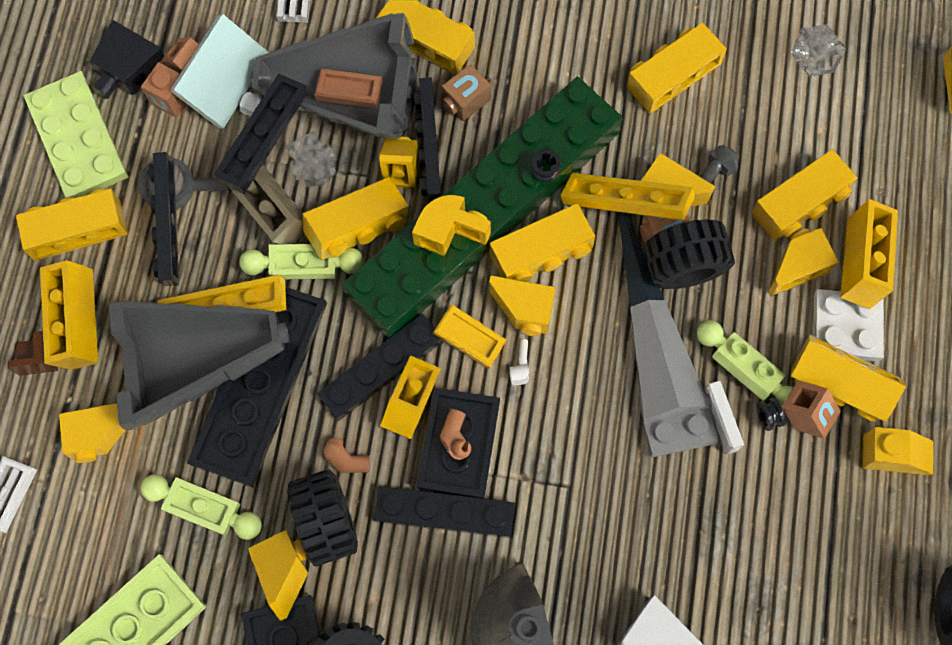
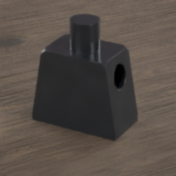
M113 20L90 60L91 65L100 76L92 86V89L105 99H108L117 87L130 95L136 94L157 63H160L163 59L164 54L161 48Z

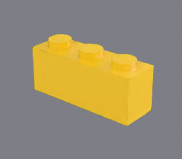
M389 0L377 18L388 14L404 13L409 22L414 40L413 45H409L410 51L457 75L475 49V32L463 22L457 23L446 17L439 9H431L421 4L419 0Z
M703 22L693 29L689 27L678 36L675 42L670 45H662L652 58L646 62L640 61L635 64L629 71L627 89L645 110L651 114L721 65L727 48Z
M832 149L759 199L751 214L774 242L783 236L789 239L803 228L801 225L809 218L815 221L825 214L828 210L826 206L833 201L840 204L853 193L851 187L858 177Z
M388 177L303 213V232L322 261L329 257H338L345 253L347 249L358 244L370 243L376 236L385 232L399 230L407 223L409 206L392 179Z
M97 189L86 196L64 198L57 204L46 207H32L25 213L16 215L22 248L34 261L128 235L121 201L112 189Z
M868 199L847 219L840 298L871 309L893 291L898 210Z
M577 203L490 242V256L502 278L528 282L538 272L543 270L551 272L560 267L562 261L571 257L579 259L589 254L594 246L596 236Z
M68 260L40 267L44 363L69 370L98 364L93 269Z
M810 334L791 368V377L796 378L794 380L795 383L799 380L828 388L837 405L844 406L847 403L857 408L856 412L859 415L874 422L877 418L887 422L906 388L904 379Z

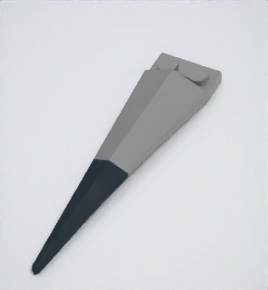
M618 212L632 320L642 425L651 458L717 444L719 438L710 412L709 401L661 290L653 284L645 253L627 213Z

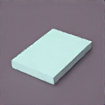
M220 14L211 25L170 91L216 127L222 129L226 126L239 105L242 96L251 85L250 76L252 70H254L256 58L269 52L224 14Z

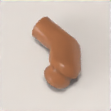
M450 409L440 434V440L451 457L461 460L469 456L472 449L471 444L466 442L460 432L466 414L459 410Z
M330 438L326 442L323 450L324 456L338 472H370L369 455L351 456L344 448L343 441L339 438Z

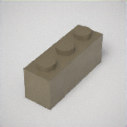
M264 165L260 168L245 194L231 189L272 242L295 244L305 234L303 232V213Z

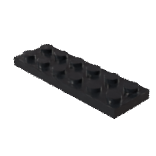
M285 287L286 310L275 313L279 323H286L290 342L284 343L285 350L238 379L234 381L229 379L220 385L187 463L192 467L251 488L254 487L327 306V302L324 299Z

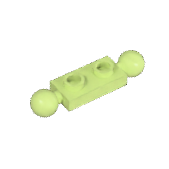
M311 244L269 245V256H264L260 251L254 249L245 251L240 257L239 264L242 271L248 275H258L264 269H269V277L281 275L284 279H335V268H341L345 273L354 274L363 266L364 258L359 250L349 248L338 257H329L321 261Z
M707 320L701 323L697 329V338L704 346H715L717 348L712 358L764 401L771 393L782 407L794 388L792 386L783 387L780 384L786 375L735 332L726 339L723 336V328L718 322Z
M158 474L147 476L141 483V494L146 500L157 502L164 499L161 510L216 533L227 536L230 527H233L238 537L250 540L255 538L261 531L262 523L255 513L244 512L240 515L236 514L241 504L176 477L170 487L167 480Z

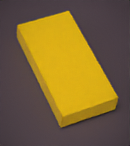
M452 304L448 307L433 331L434 335L487 369L491 367L507 339Z

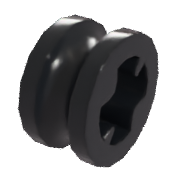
M542 149L536 152L532 158L531 172L534 178L540 182L548 183L558 177L561 168L560 156L551 149ZM543 160L549 161V165H551L550 171H543V167L538 168Z
M775 397L768 399L767 404L763 401L757 403L758 417L766 431L773 430L774 425L778 427L785 426L786 420L783 409Z

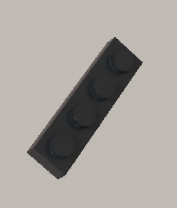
M278 73L213 174L216 182L245 194L308 94L307 85Z
M432 77L419 78L420 90L414 91L415 109L422 110V119H416L417 137L424 138V147L418 148L420 167L426 166V176L420 177L422 196H428L429 203L441 197Z
M167 152L153 153L154 163L149 165L150 180L154 183L155 195L150 197V206L152 213L156 214V226L152 227L151 231L153 245L157 246V258L153 259V273L155 278H158V281L166 287L179 286L174 160Z
M421 314L320 390L317 395L339 422L402 374L410 355L421 359L439 346L443 340L433 334L434 326L424 314Z
M379 486L374 522L511 538L515 502Z

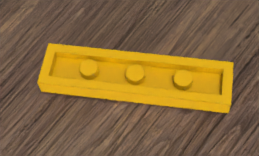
M579 173L571 174L560 195L564 205H575L578 203L580 207L685 220L695 198L693 187Z
M275 275L157 300V304L171 305L177 303L213 308L217 305L278 312L286 310L285 279L281 275Z

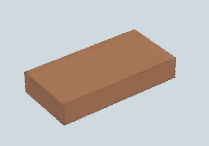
M321 68L315 90V100L377 109L383 83L382 77Z

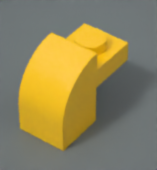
M457 195L442 196L431 201L422 210L412 231L414 245L445 256L455 233L486 245L491 234V221L487 220L483 214L477 211L465 212V197Z

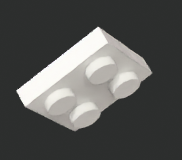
M817 289L814 293L813 336L862 360L880 362L884 358V298L871 309L840 298L841 291Z

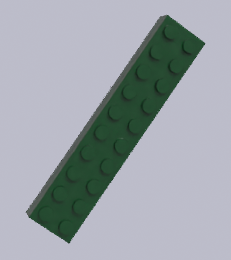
M577 76L442 195L465 197V212L477 211L483 214L487 220L491 221V234L486 245L456 233L445 256L414 245L412 231L419 218L418 216L342 284L346 297L387 339L391 338L416 319L490 252V242L512 232L565 184L572 173H577L618 136L623 117ZM542 149L555 151L561 159L558 177L548 183L536 180L531 172L532 158L536 152ZM543 160L538 168L543 167V171H550L551 165H549L548 160Z

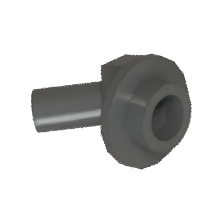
M724 145L717 146L709 154L708 160L711 163L699 177L711 183L719 172L725 176L736 173L739 162L736 152Z

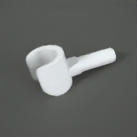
M245 93L239 104L240 112L251 116L262 99L254 93Z
M526 339L520 340L519 365L509 367L512 386L526 384L529 381V368L527 364L528 340Z

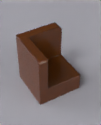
M43 331L33 332V341L17 343L16 360L8 361V369L19 376L58 371V367L44 363Z

